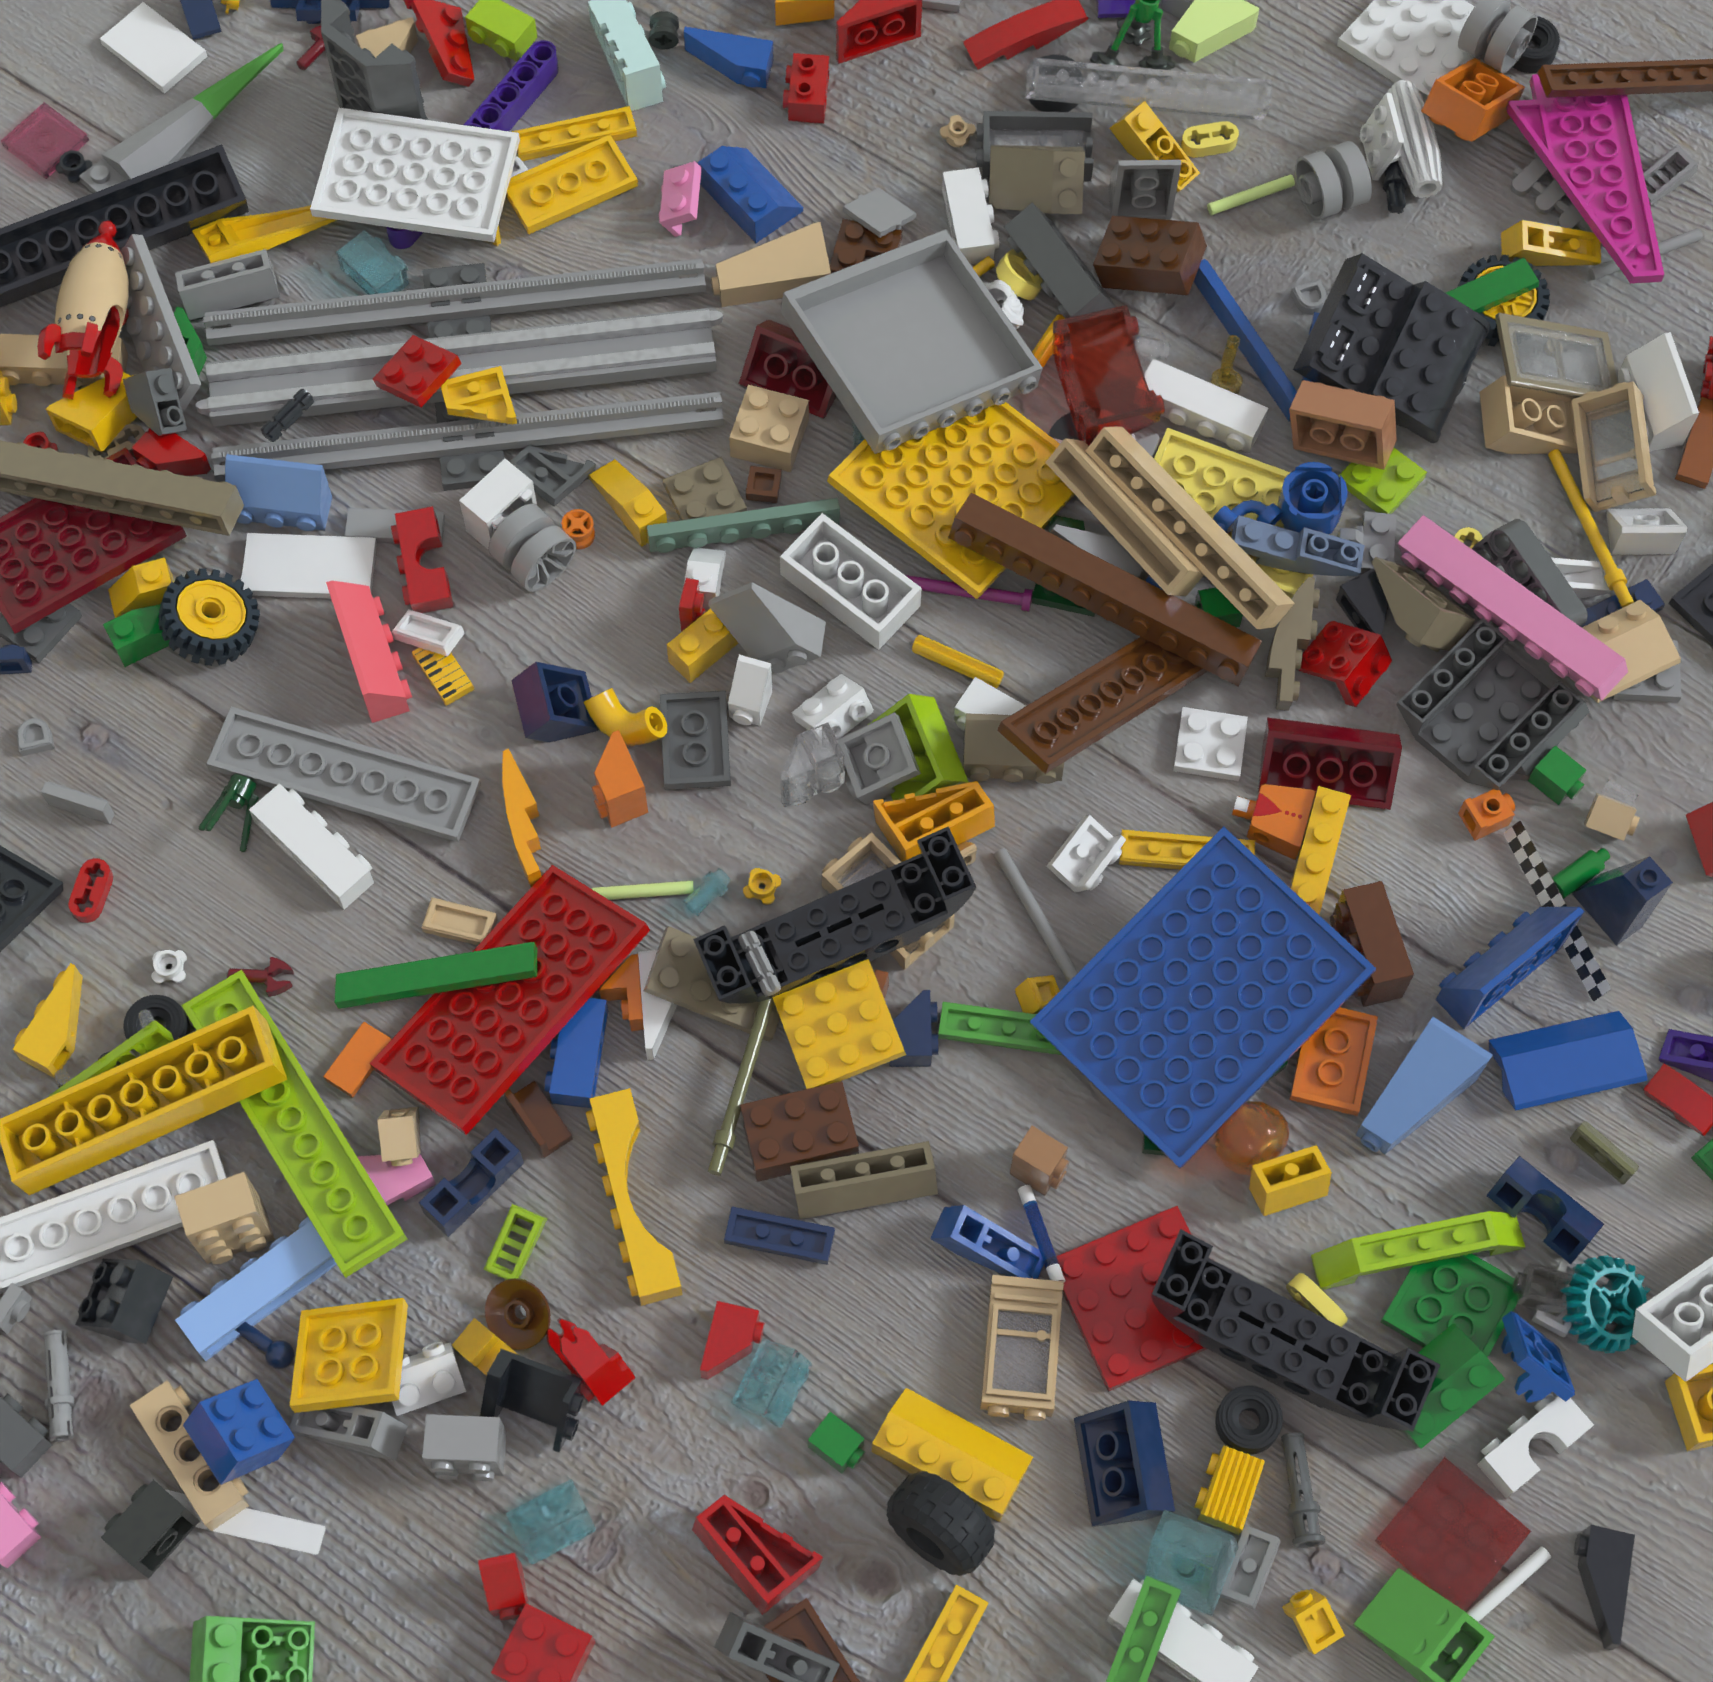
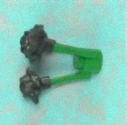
M1135 0L1134 4L1130 6L1126 18L1117 22V37L1114 43L1108 46L1106 52L1094 51L1092 53L1090 61L1093 63V71L1096 74H1100L1103 78L1112 77L1113 74L1120 75L1123 65L1119 63L1116 57L1122 40L1129 45L1141 46L1144 41L1151 38L1149 33L1151 26L1147 23H1150L1152 19L1154 20V47L1151 48L1150 56H1144L1143 60L1139 61V66L1143 68V72L1147 73V76L1153 79L1166 77L1167 73L1171 72L1176 63L1172 61L1171 56L1163 54V47H1161V18L1163 10L1158 8L1160 0Z

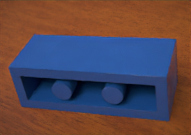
M589 998L561 1029L558 1039L553 1038L550 1059H555L553 1071H547L545 1078V1092H549L552 1104L592 1108L589 1098L595 1097L609 1012L607 1000Z

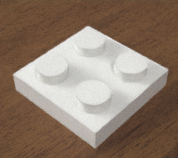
M1182 707L1173 771L1239 781L1248 717Z

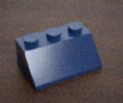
M721 146L698 161V165L702 168L700 185L755 243L804 211L800 203L747 148Z

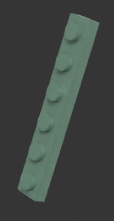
M838 498L647 525L649 551L667 553L683 547L700 548L711 543H733L738 539L752 537L762 539L779 533L795 534L801 530H806L822 513L839 525Z

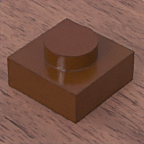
M750 466L746 500L778 503L782 469Z

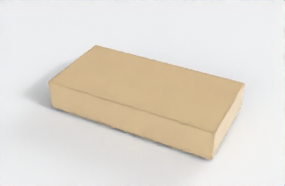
M431 897L421 928L425 933L479 945L494 929L497 914Z

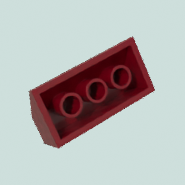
M1267 717L1262 746L1258 793L1261 785L1264 784L1317 791L1318 786L1351 795L1350 805L1391 810L1402 752L1400 736L1393 733Z

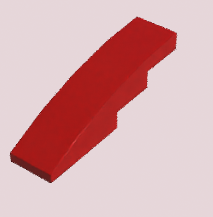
M1054 0L992 25L963 41L974 65L979 70L1002 55H1005L1008 60L1032 45L1038 50L1089 19L1079 0Z

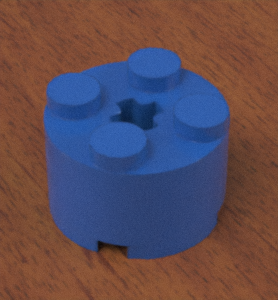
M1307 462L1297 466L1284 479L1277 506L1283 511L1280 520L1284 528L1300 533L1305 527L1331 534L1340 521L1347 499L1348 491L1345 480L1341 475L1339 477L1334 473L1332 467L1324 463Z

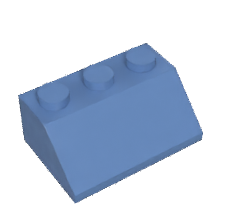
M226 455L225 482L236 485L244 503V507L237 519L238 523H265L275 528L290 526L297 527L303 531L325 530L332 494L323 465Z

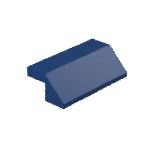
M1620 1011L1489 1040V1052L1502 1069V1092L1515 1111L1647 1081V1072L1634 1030Z

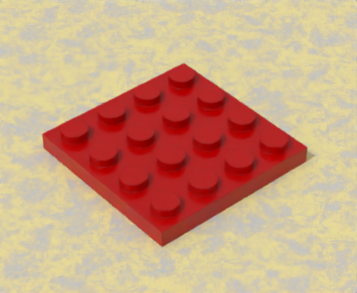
M1178 1206L1049 1259V1265L1059 1264L1065 1278L1063 1295L1108 1392L1206 1350V1348L1195 1343L1191 1337L1168 1321L1156 1308L1151 1297V1293L1179 1231L1183 1230L1191 1234Z

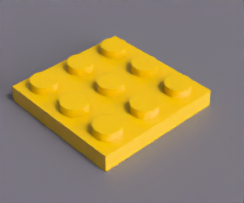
M869 959L772 997L807 1089L840 1082L906 1055Z
M404 1298L301 1310L290 1398V1408L294 1413L399 1401L408 1304Z

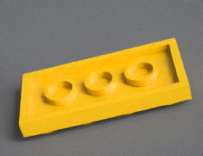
M609 134L511 177L506 197L527 233L531 234L638 187V179Z

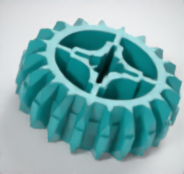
M1608 1255L1598 1256V1258L1592 1257L1584 1260L1583 1264L1574 1266V1274H1569L1565 1277L1569 1287H1563L1560 1290L1566 1296V1301L1560 1303L1559 1306L1566 1308L1567 1314L1561 1320L1571 1322L1572 1325L1568 1333L1578 1335L1577 1343L1588 1345L1589 1350L1594 1352L1601 1351L1605 1354L1615 1353V1351H1626L1630 1349V1345L1639 1343L1632 1337L1635 1313L1638 1307L1647 1302L1646 1294L1652 1289L1642 1286L1645 1276L1635 1274V1265L1625 1264V1260L1619 1257L1612 1258ZM1602 1276L1609 1279L1607 1284L1601 1287L1595 1284ZM1617 1323V1327L1610 1333L1604 1330L1607 1324Z

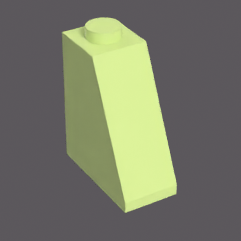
M1194 0L1173 28L1169 50L1179 57L1186 58L1195 63L1252 32L1256 27L1260 8L1245 0Z

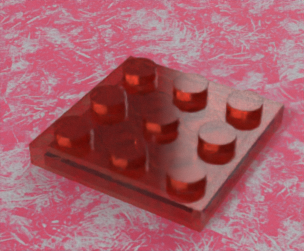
M1444 1457L1375 1539V1542L1424 1585L1466 1612L1530 1534L1531 1530Z

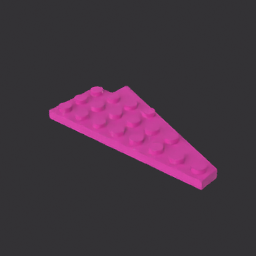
M1533 74L1530 79L1533 100L1509 101L1506 108L1507 113L1630 284L1661 282L1664 277V270L1628 96L1607 95L1546 98L1538 74Z

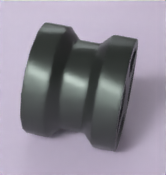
M660 11L651 15L649 21L651 28L649 33L650 44L658 49H671L677 46L679 42L677 32L679 28L678 17L667 11Z

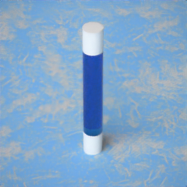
M1024 1185L1018 1189V1193L1049 1279L1065 1282L1030 1185Z

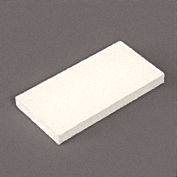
M247 533L241 581L244 582L243 590L250 588L253 592L252 596L331 599L326 582L333 580L369 586L372 594L377 549L376 538Z

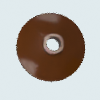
M519 1278L504 1280L490 1291L485 1303V1318L490 1331L510 1348L517 1350L528 1349L537 1345L546 1336L551 1320L550 1308L544 1294L531 1282ZM521 1306L524 1308L526 1316L521 1313Z

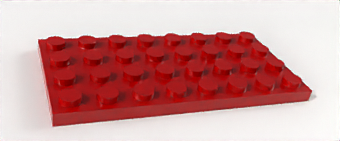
M551 865L472 951L534 942L537 947V977L434 993L369 1064L380 1075L467 1135L649 933L650 929L641 919L559 868Z

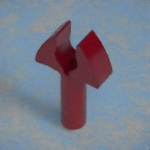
M321 25L310 30L311 37L315 40V43L297 60V66L301 70H306L326 51L321 33Z
M270 957V965L264 970L242 969L250 983H263L267 987L266 993L269 997L279 995L293 987L291 981H276L273 979V977L280 973L294 975L292 968L288 964L275 957ZM230 968L227 972V978L241 969Z

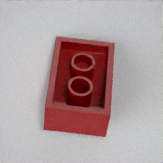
M859 0L836 22V60L838 64L921 37L922 0Z

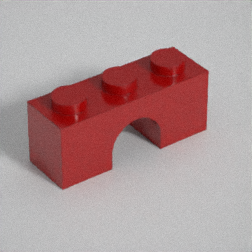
M433 506L395 513L396 525L391 526L394 544H400L402 555H398L396 558L400 575L405 574L407 585L402 586L405 605L411 604L413 611L419 613L454 607L445 568L427 569L420 565V560L425 552L443 547L438 518Z

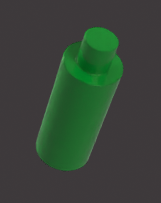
M1601 848L1597 852L1593 850L1587 851L1552 877L1563 899L1605 869L1604 863L1610 859V854L1605 848Z

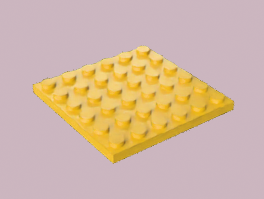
M1006 402L1002 405L995 404L985 408L975 416H966L956 420L949 427L934 429L920 439H910L890 451L884 450L875 454L864 439L832 471L827 480L840 493L976 599L989 588L1006 568L948 538L954 518L969 495L973 493L1042 529L1075 495L1045 463L1060 443Z

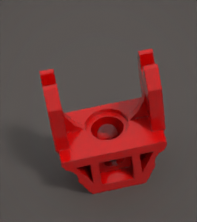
M559 1318L557 1321L562 1329V1333L558 1335L551 1328L547 1330L548 1345L570 1373L582 1379L580 1394L584 1395V1399L588 1403L593 1399L603 1406L636 1378L617 1351L603 1343L599 1346L587 1330L577 1327L575 1323Z

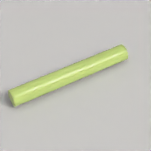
M1290 174L1208 203V212L1210 215H1214L1295 186L1294 178Z
M693 880L592 888V890L608 900L694 894Z

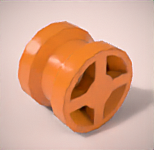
M581 509L567 512L562 518V529L576 542V549L587 548L595 539L592 516L587 511Z

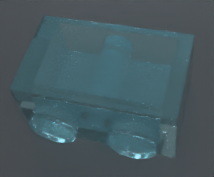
M365 230L336 251L341 270L368 295L398 292L409 285L406 273L408 268L405 262L397 255L393 257L381 239L378 237L373 238Z

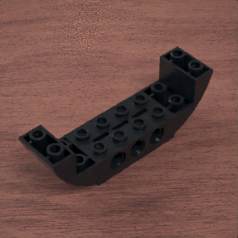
M949 826L917 840L921 854L752 929L731 937L724 925L693 939L719 1001L731 1004H745L771 999L774 996L869 959V961H873L918 941L921 936L950 918L970 899L977 887ZM748 931L756 933L761 943L760 946H762L774 971L773 975H776L780 983L781 990L771 996H765L762 992L759 981H757L745 956L746 952L743 951L738 941L739 936Z
M1183 1230L1179 1231L1151 1293L1154 1305L1168 1321L1191 1337L1195 1343L1319 1408H1326L1341 1415L1380 1427L1414 1431L1440 1364L1409 1348L1392 1354L1208 1258L1213 1248L1212 1245Z

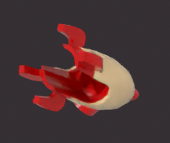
M111 221L101 222L98 227L100 235L84 245L70 261L58 293L55 324H49L39 333L38 357L44 360L48 359L51 356L54 345L55 353L67 351L68 370L62 397L72 400L78 377L93 378L103 373L105 376L103 394L110 398L116 394L123 376L121 364L111 355L118 341L121 328L129 316L127 308L129 279L122 253L113 240L117 230L115 224Z

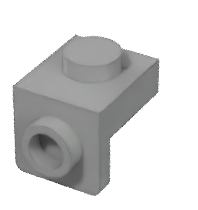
M14 1283L10 1284L0 1299V1331L7 1335L15 1323L20 1322L27 1315L30 1309V1301L32 1300V1297L24 1289Z

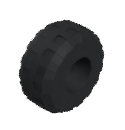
M921 1471L908 1475L887 1502L886 1517H888V1522L894 1529V1532L920 1557L938 1569L946 1571L948 1574L962 1576L972 1573L983 1562L994 1546L995 1529L990 1518L983 1512V1509L966 1493L954 1486V1484L934 1473Z

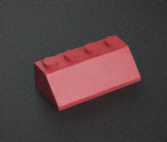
M333 580L326 582L371 722L374 723L409 712L406 699L412 698L407 679L401 681L399 679L397 671L403 670L398 652H390L388 644L394 642L388 623L381 624L379 616L385 615L379 596L372 597L370 588L366 585Z

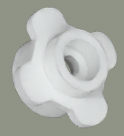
M164 950L158 951L153 955L152 960L155 971L151 977L154 982L160 984L164 981L173 980L176 983H180L186 978L183 966L187 956L183 951ZM167 965H172L171 969H166Z

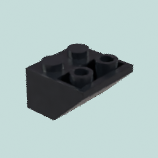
M103 1258L101 1264L97 1266L93 1273V1283L90 1291L80 1304L78 1310L79 1317L75 1325L128 1343L146 1344L173 1276L140 1260Z

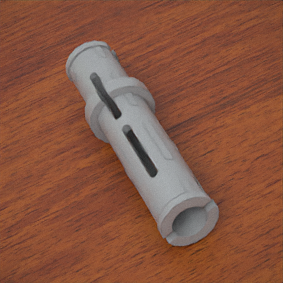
M51 1330L43 1334L48 1390L47 1399H45L44 1404L49 1416V1440L62 1442L71 1440L74 1437L71 1414L75 1403L74 1397L71 1396L69 1382L68 1333L62 1330Z

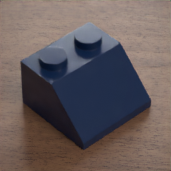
M535 662L511 680L525 738L555 742L599 730L583 703L592 697L585 671Z

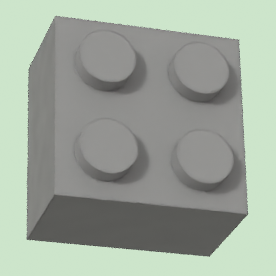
M426 1414L422 1459L430 1472L436 1473L435 1477L439 1479H457L458 1474H472V1479L492 1481L494 1480V1475L504 1476L507 1431L500 1417Z

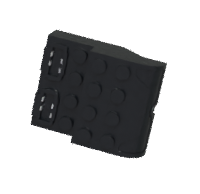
M1361 253L1345 259L1293 370L1314 383L1320 382L1328 386L1352 389L1356 392L1384 396L1395 400L1396 425L1407 428L1430 443H1436L1441 436V430L1454 402L1466 383L1467 375L1484 338L1490 332L1491 326L1483 316L1427 281L1413 285Z

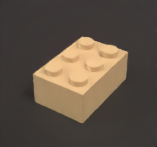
M245 1172L174 1196L186 1237L207 1264L212 1263L216 1265L228 1262L233 1258L234 1254L245 1250L247 1252L259 1251L267 1246V1242L275 1240L264 1203Z

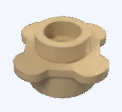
M959 115L951 116L947 126L940 129L941 137L946 138L947 143L953 147L965 146L969 142L970 136L976 133L975 125L966 123Z

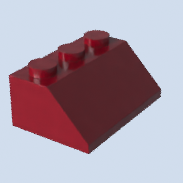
M770 319L756 326L738 384L745 387L752 385L809 400V413L824 419L837 396L792 328Z

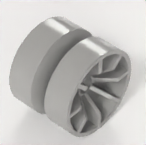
M1479 0L1462 28L1458 40V48L1475 58H1479L1486 52L1485 63L1505 73L1514 66L1527 48L1535 31L1538 17L1521 6H1516L1510 11V0Z
M1352 141L1331 146L1326 149L1325 153L1317 151L1297 159L1295 165L1297 188L1306 210L1314 219L1320 220L1339 213L1341 208L1348 210L1369 202L1372 193L1369 169L1362 152Z
M527 504L512 512L497 527L490 539L488 551L505 569L511 570L512 576L524 588L534 592L545 588L564 572L574 557L576 542L562 528L554 525L553 520L539 506Z

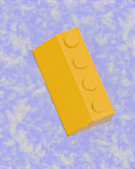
M905 1388L889 1411L872 1442L871 1451L911 1474L927 1471L951 1482L977 1503L987 1516L998 1522L1001 1521L1033 1460V1456L908 1388Z

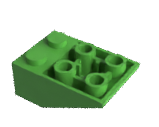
M1399 1567L1353 1624L1419 1682H1460L1495 1637L1467 1612Z
M205 1616L193 1622L189 1682H312L315 1622Z

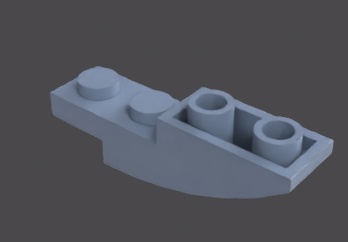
M1240 515L1234 520L1232 539L1246 554L1256 556L1257 564L1293 572L1325 576H1359L1361 573L1365 546L1363 544L1305 527L1298 533Z

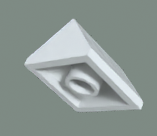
M1670 508L1607 509L1606 511L1611 555L1675 554L1687 533V526Z

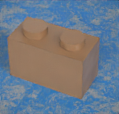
M1031 1126L1013 1153L1009 1174L1026 1185H1030L1031 1188L1045 1196L1051 1187L1054 1189L1059 1187L1067 1173L1065 1170L1069 1161L1065 1158L1068 1147L1036 1127Z

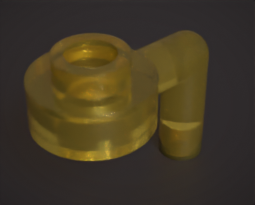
M1230 335L1222 356L1221 368L1212 373L1210 383L1238 395L1243 380L1241 375L1233 370V363L1240 338L1236 335Z

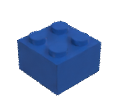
M258 1379L199 1402L183 1424V1427L220 1485L279 1460L295 1439V1436Z

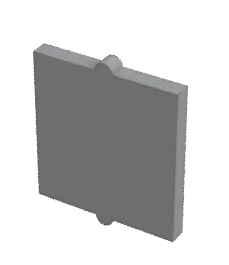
M877 188L865 195H859L858 199L843 206L844 213L879 237L895 229L900 230L902 225L916 218L914 211L881 188Z

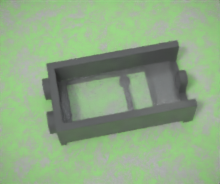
M983 111V123H977L976 142H982V148H977L976 167H982V179L987 180V177H990L991 145L1083 147L1085 151L1084 181H1091L1094 159L1091 158L1093 137H1091L1093 113Z

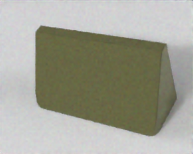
M1584 1121L1570 1137L1572 1142L1621 1184H1625L1639 1169V1166L1587 1121Z

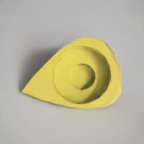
M1011 249L999 261L996 268L997 277L999 280L1007 283L1017 297L1029 301L1034 300L1042 289L1040 284L1043 280L1039 274L1034 276L1025 266L1023 261L1027 257L1022 251L1017 253L1014 249Z

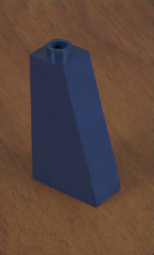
M1649 856L1597 875L1572 895L1617 946L1643 927L1673 882Z

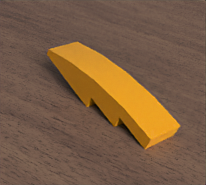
M508 748L503 751L502 784L506 814L518 859L528 883L532 887L541 877L540 869L532 853L541 850L539 837L530 820L539 817L537 803Z

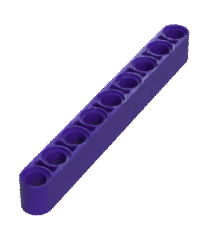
M540 40L532 44L464 125L509 132L557 76L558 60L555 46L546 40ZM385 227L390 245L396 249L411 247L423 234V232Z

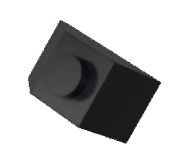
M1371 569L1342 584L1336 601L1354 627L1382 635L1389 604L1375 570Z

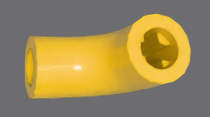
M613 688L583 702L590 717L600 731L611 737L612 732L619 730L626 745L636 746L652 743L664 737L667 733V722L660 710L652 706L637 713L628 712L619 702Z

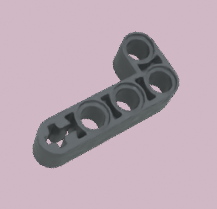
M1514 519L1491 531L1472 548L1473 551L1494 566L1502 565L1511 578L1580 627L1586 623L1588 615L1585 606L1533 531L1523 520Z

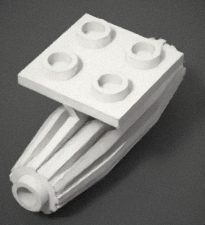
M1400 80L1395 82L1391 89L1389 88L1388 93L1384 95L1379 104L1374 108L1373 113L1360 130V140L1364 145L1366 163L1370 169L1372 180L1378 181L1388 165L1398 160L1412 194L1415 197L1428 198L1436 195L1443 186L1441 153L1433 122L1428 115L1421 112L1425 102L1416 84Z

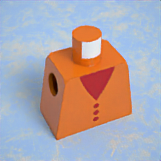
M1264 784L1261 785L1256 801L1237 796L1232 815L1251 820L1246 836L1248 839L1255 840L1260 845L1296 860L1316 791Z

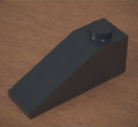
M1590 1525L1583 1530L1582 1534L1578 1533L1574 1554L1579 1556L1578 1570L1604 1649L1613 1650L1621 1644L1635 1535Z

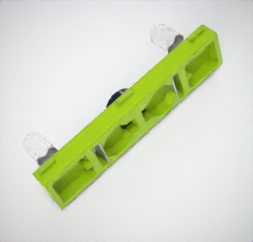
M149 1010L140 1011L138 1014L142 1027L140 1031L112 1051L102 1054L98 1061L72 1079H70L66 1070L60 1069L56 1071L55 1080L58 1089L51 1093L49 1097L174 1041L171 1032L154 1020Z

